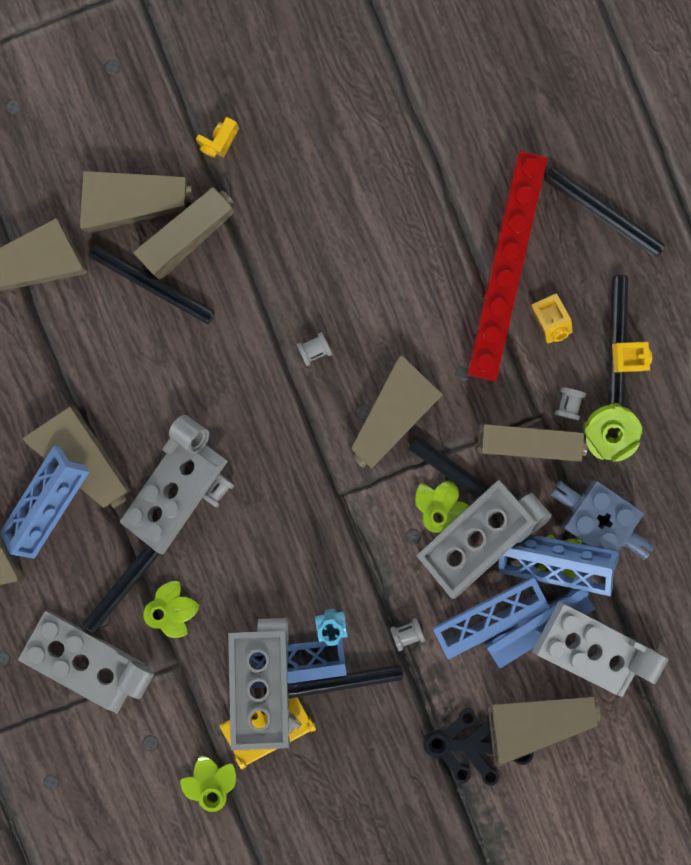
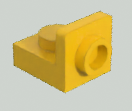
M228 117L225 118L223 123L219 122L212 135L214 141L198 134L196 141L201 146L199 150L215 158L216 154L224 158L239 130L237 122Z
M557 293L531 305L532 312L544 332V339L547 344L554 341H562L573 332L571 318Z
M649 342L612 344L614 372H642L650 370L652 352L649 349Z

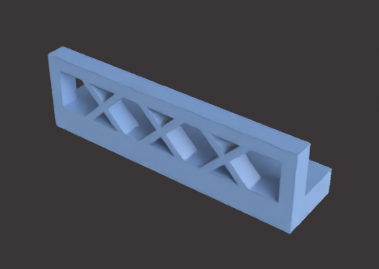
M52 447L0 531V535L10 555L35 559L89 474L86 465L70 462L61 447ZM57 461L59 465L54 471V464ZM43 483V490L40 493V486ZM29 506V512L26 516L27 507ZM16 526L15 535L12 536L11 533Z
M530 534L521 543L517 542L499 559V573L526 579L534 576L536 581L611 596L613 575L618 563L619 552ZM507 557L516 558L522 565L519 567L507 565ZM534 564H544L549 571H538ZM562 570H573L577 577H566ZM599 575L606 577L605 585L595 583L590 576Z
M533 576L436 625L432 629L447 659H450L550 607ZM532 586L536 594L519 602L518 599L521 591ZM505 601L512 604L511 607L495 615L493 614L497 603ZM479 614L486 617L485 620L467 627L471 616ZM450 627L461 630L460 633L444 640L441 634L442 631Z
M571 588L548 603L550 608L486 641L484 644L498 667L502 668L535 647L559 601L585 615L595 610V607L588 598V592Z
M340 638L337 644L339 660L330 662L319 656L324 647L328 646L324 641L288 645V652H292L288 656L287 664L290 663L294 666L288 667V684L347 675L342 638ZM320 647L316 653L311 650V648ZM297 650H306L313 656L307 665L300 666L291 659ZM255 653L251 657V660L258 664L255 667L256 670L260 666L262 668L265 666L263 663L266 660L265 656L261 661L255 657L264 655L262 653ZM315 659H318L320 662H322L312 664L315 661ZM256 682L251 689L266 687L263 682Z

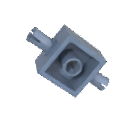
M561 480L555 487L564 492V495L556 489L552 490L550 496L570 508V512L560 527L586 545L618 552L621 547L625 546L643 560L650 554L641 549V546L648 551H653L654 544L649 543L634 532V528L644 513L598 481L591 480L581 495L565 485ZM598 515L605 516L604 519L607 521L605 525H599Z

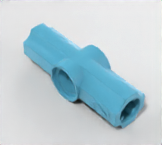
M328 609L325 610L324 615L315 616L319 642L324 641L328 646L338 644L340 638L348 637L344 612Z

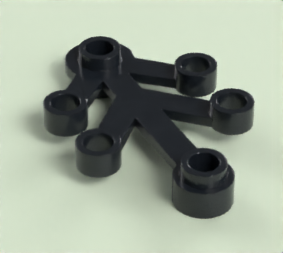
M470 708L461 710L459 718L445 730L433 729L424 736L423 747L425 752L434 758L441 757L453 771L454 777L459 783L468 782L471 778V772L467 765L459 763L451 751L463 752L479 771L486 785L493 786L499 781L497 770L489 767L479 755H493L492 743L480 742L491 733L489 714L487 721L464 740L452 738L463 728L471 727L476 723V714ZM471 713L473 715L470 722L463 721L464 714ZM435 738L442 740L440 747L432 746V741ZM534 752L513 761L519 765H526L533 759ZM460 769H464L467 771V775L464 778H460L457 776V772ZM488 772L495 773V778L491 781L485 779V775Z

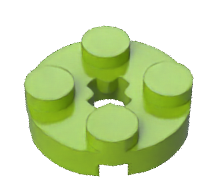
M613 403L597 409L590 415L583 426L584 439L586 444H588V449L599 459L612 460L613 462L622 461L633 455L640 445L639 440L642 434L640 421L631 410L622 407L620 404ZM619 428L620 430L617 432L618 437L616 439H613L611 436L606 438L605 435H607L608 429Z

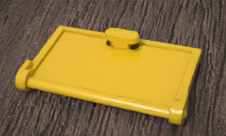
M298 697L288 699L289 711L302 724L299 729L295 728L289 734L290 742L310 731L316 730L315 723L307 715ZM257 711L253 714L252 717L256 718H252V724L256 728H263L268 721L267 715L263 711ZM230 720L219 726L231 747ZM276 749L233 750L238 766L244 769L248 764Z

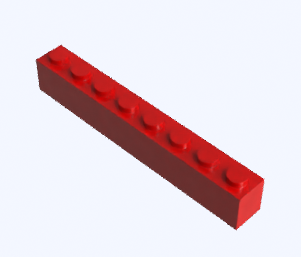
M520 151L515 159L466 376L491 382L497 381L548 157Z

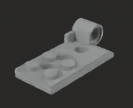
M188 415L178 417L171 425L169 430L170 439L162 449L167 454L120 520L122 525L160 554H164L228 462L206 445L209 439V431ZM193 461V472L185 475V466ZM173 485H177L178 493L174 498L170 499L168 495L169 489ZM161 508L162 516L157 522H154L152 518L153 513L156 509Z
M498 480L427 545L417 557L451 599H456L517 542L521 543L531 533L543 527L549 521L552 514L533 493L524 496L518 501L507 487ZM500 512L504 516V524L500 528H494L491 524V518L495 513ZM481 532L483 543L479 547L474 548L470 543V538L473 533ZM458 550L461 552L463 559L460 565L454 567L450 563V555Z
M560 601L532 651L536 655L620 697L624 696L635 674L656 684L669 660L647 646ZM571 633H575L576 638L573 644L566 646V637ZM597 644L596 654L588 657L587 652L590 646ZM618 655V664L615 667L610 668V660L614 656Z
M48 609L42 615L18 661L117 714L128 695L136 699L142 698L155 674L145 663ZM52 641H60L64 645L63 655L56 656L51 652L50 645ZM82 654L88 658L89 666L87 669L76 667L74 660L77 655ZM108 668L113 672L114 679L112 682L104 683L99 678L101 669Z
M287 618L258 619V632L228 633L231 750L290 748L287 667L289 631ZM255 653H262L266 657V664L262 669L256 670L251 666L250 660ZM256 682H263L267 687V693L261 699L254 698L251 693V688ZM257 711H263L267 715L268 721L263 728H256L252 724V716Z

